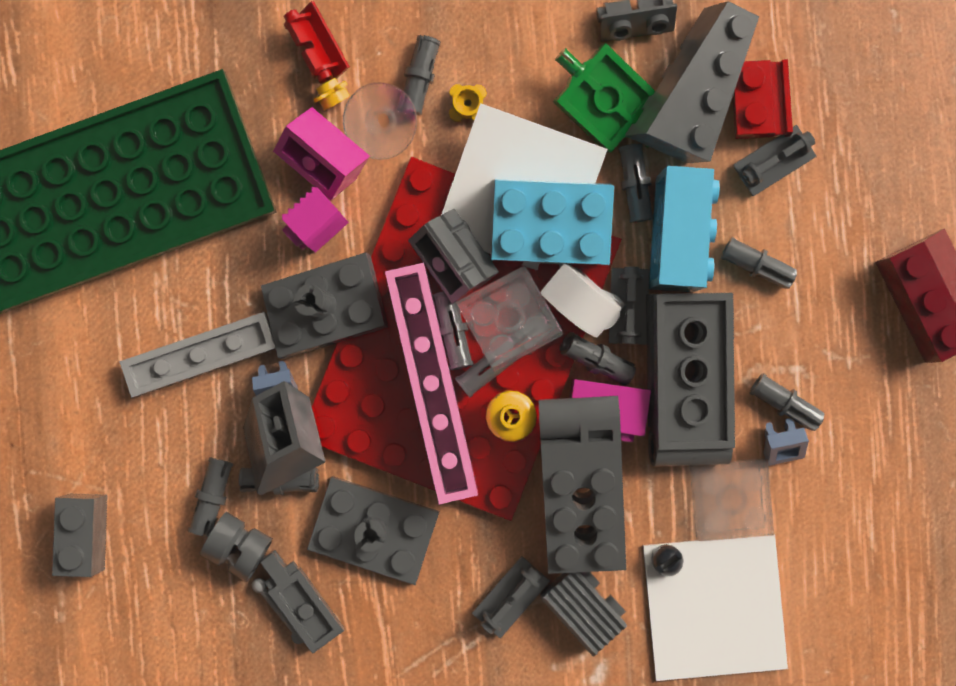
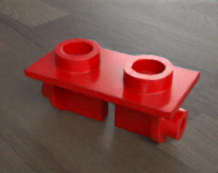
M311 1L300 13H298L297 9H293L283 16L286 21L284 27L289 31L296 46L304 45L306 48L301 55L313 79H318L319 83L323 84L333 78H339L350 68L314 1Z

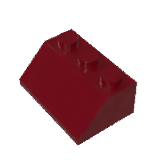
M944 228L875 262L925 363L943 362L956 355V250Z

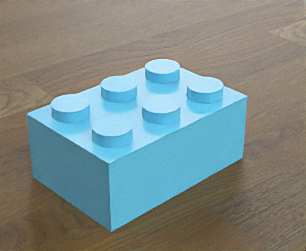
M666 166L656 177L649 272L650 290L696 292L707 288V281L711 282L713 280L715 264L714 258H709L710 242H715L717 220L711 219L712 204H717L720 191L719 180H714V169Z
M495 179L491 260L610 265L614 185Z

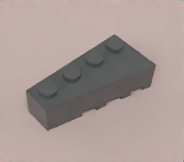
M729 1L704 8L681 44V51L673 64L668 65L661 76L663 78L654 95L648 97L642 107V114L637 122L630 126L625 136L685 163L710 162L759 16Z

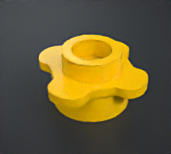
M336 78L325 82L316 88L319 95L313 98V101L315 103L319 101L324 111L350 96L345 88L347 82L344 80L338 83Z
M456 84L452 86L449 92L453 98L452 108L449 110L450 118L455 122H459L462 119L475 120L480 103L483 104V99L487 95L486 89L482 85L462 86ZM466 100L471 101V105L469 107L464 105V102Z

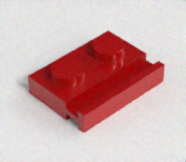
M782 59L780 62H771V60L744 61L733 93L735 139L772 138L780 135L790 137L792 135L793 124L788 59Z

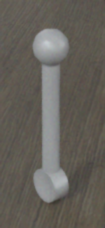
M261 578L255 579L252 582L253 591L261 593L292 632V641L296 644L303 643L301 637L269 595L265 580Z

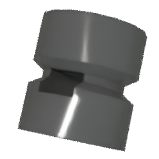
M225 512L204 543L200 556L218 566L223 563L228 564V572L248 582L258 568L260 561L264 558L273 538L256 528L247 531L244 521Z

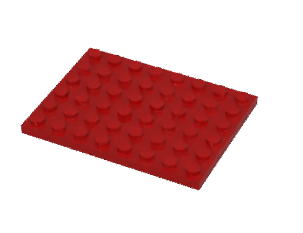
M411 156L371 256L389 327L336 344L312 409L322 447L436 491L385 272L423 263L408 240L427 222L441 216L455 173ZM611 236L610 265L566 264L580 269L598 287L603 289L622 239ZM492 260L499 272L479 289L458 301L462 322L467 323L469 330L465 334L473 364L477 363L487 353L513 334L511 332L512 329L516 326L520 329L546 307L561 325L559 329L554 330L534 346L536 351L530 355L528 352L525 353L501 374L476 391L472 397L465 393L455 379L470 367L450 371L478 490L477 496L460 499L459 501L512 521L541 447L539 400L560 399L574 363L573 359L560 353L561 343L568 333L573 332L583 338L585 331L568 320L540 294L542 289L560 269L559 264L540 263L538 270L523 266L524 261ZM426 267L432 295L443 292ZM536 329L532 333H530L521 342H519L513 348H511V351L518 347L522 342H524L538 330ZM506 354L502 355V356H501L500 358H498L495 362H493L490 366H488V367H487L486 369H484L481 373H479V376L482 375L484 372H486V371H487L489 368H491L493 365H495V364H496L498 361H500L502 358H504V357L506 356ZM508 390L518 391L528 396L533 402L537 413L536 424L532 432L524 439L515 442L504 441L496 437L489 429L486 421V410L491 399L497 394ZM509 409L512 414H519L517 410ZM505 412L504 420L507 422L509 416ZM513 418L511 424L516 423L519 418Z

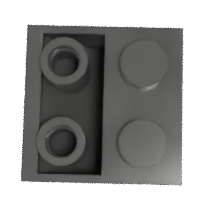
M283 381L252 398L243 431L258 494L263 495L326 462L310 398Z

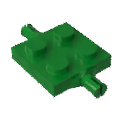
M606 43L601 44L595 53L583 63H580L565 48L555 58V61L570 73L571 76L566 87L555 98L553 103L600 147L608 149L606 153H611L621 140L626 137L625 134L630 126L637 122L643 112V105L649 96L654 95L655 90Z

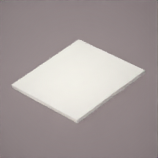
M480 103L442 214L455 209L461 219L469 225L471 233L483 250L491 254L495 179L595 183L608 149ZM524 261L522 265L538 270L540 263L559 264L560 267L564 263Z
M774 533L643 545L656 681L788 669ZM669 544L675 546L682 553L684 563L679 573L674 576H663L655 570L652 564V554L657 547ZM674 555L664 564L660 565L661 568L664 570L677 560L678 557Z

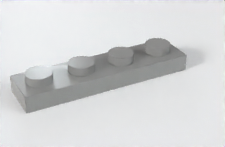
M262 312L119 362L131 398L275 350L276 348L267 314Z

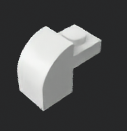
M566 263L560 267L540 292L568 320L596 338L618 321L620 311L626 305L617 295L598 287L580 269Z

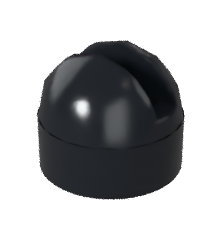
M664 544L654 550L652 564L661 575L674 576L683 567V555L675 546ZM676 555L678 559L663 570L660 565Z

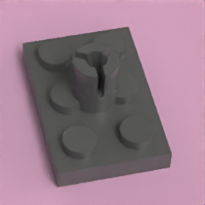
M366 252L261 285L277 356L280 359L293 357L389 327L371 255Z
M332 476L307 550L416 585L440 511Z

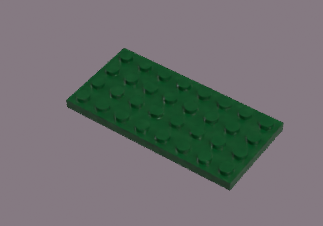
M223 69L0 150V314L277 213L227 74Z

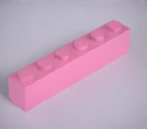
M424 263L386 271L385 275L438 502L443 504L477 496V485Z

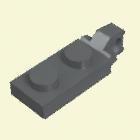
M276 550L260 561L271 576L265 581L269 588V595L311 653H315L344 631V626L302 568H299L294 561L287 565Z

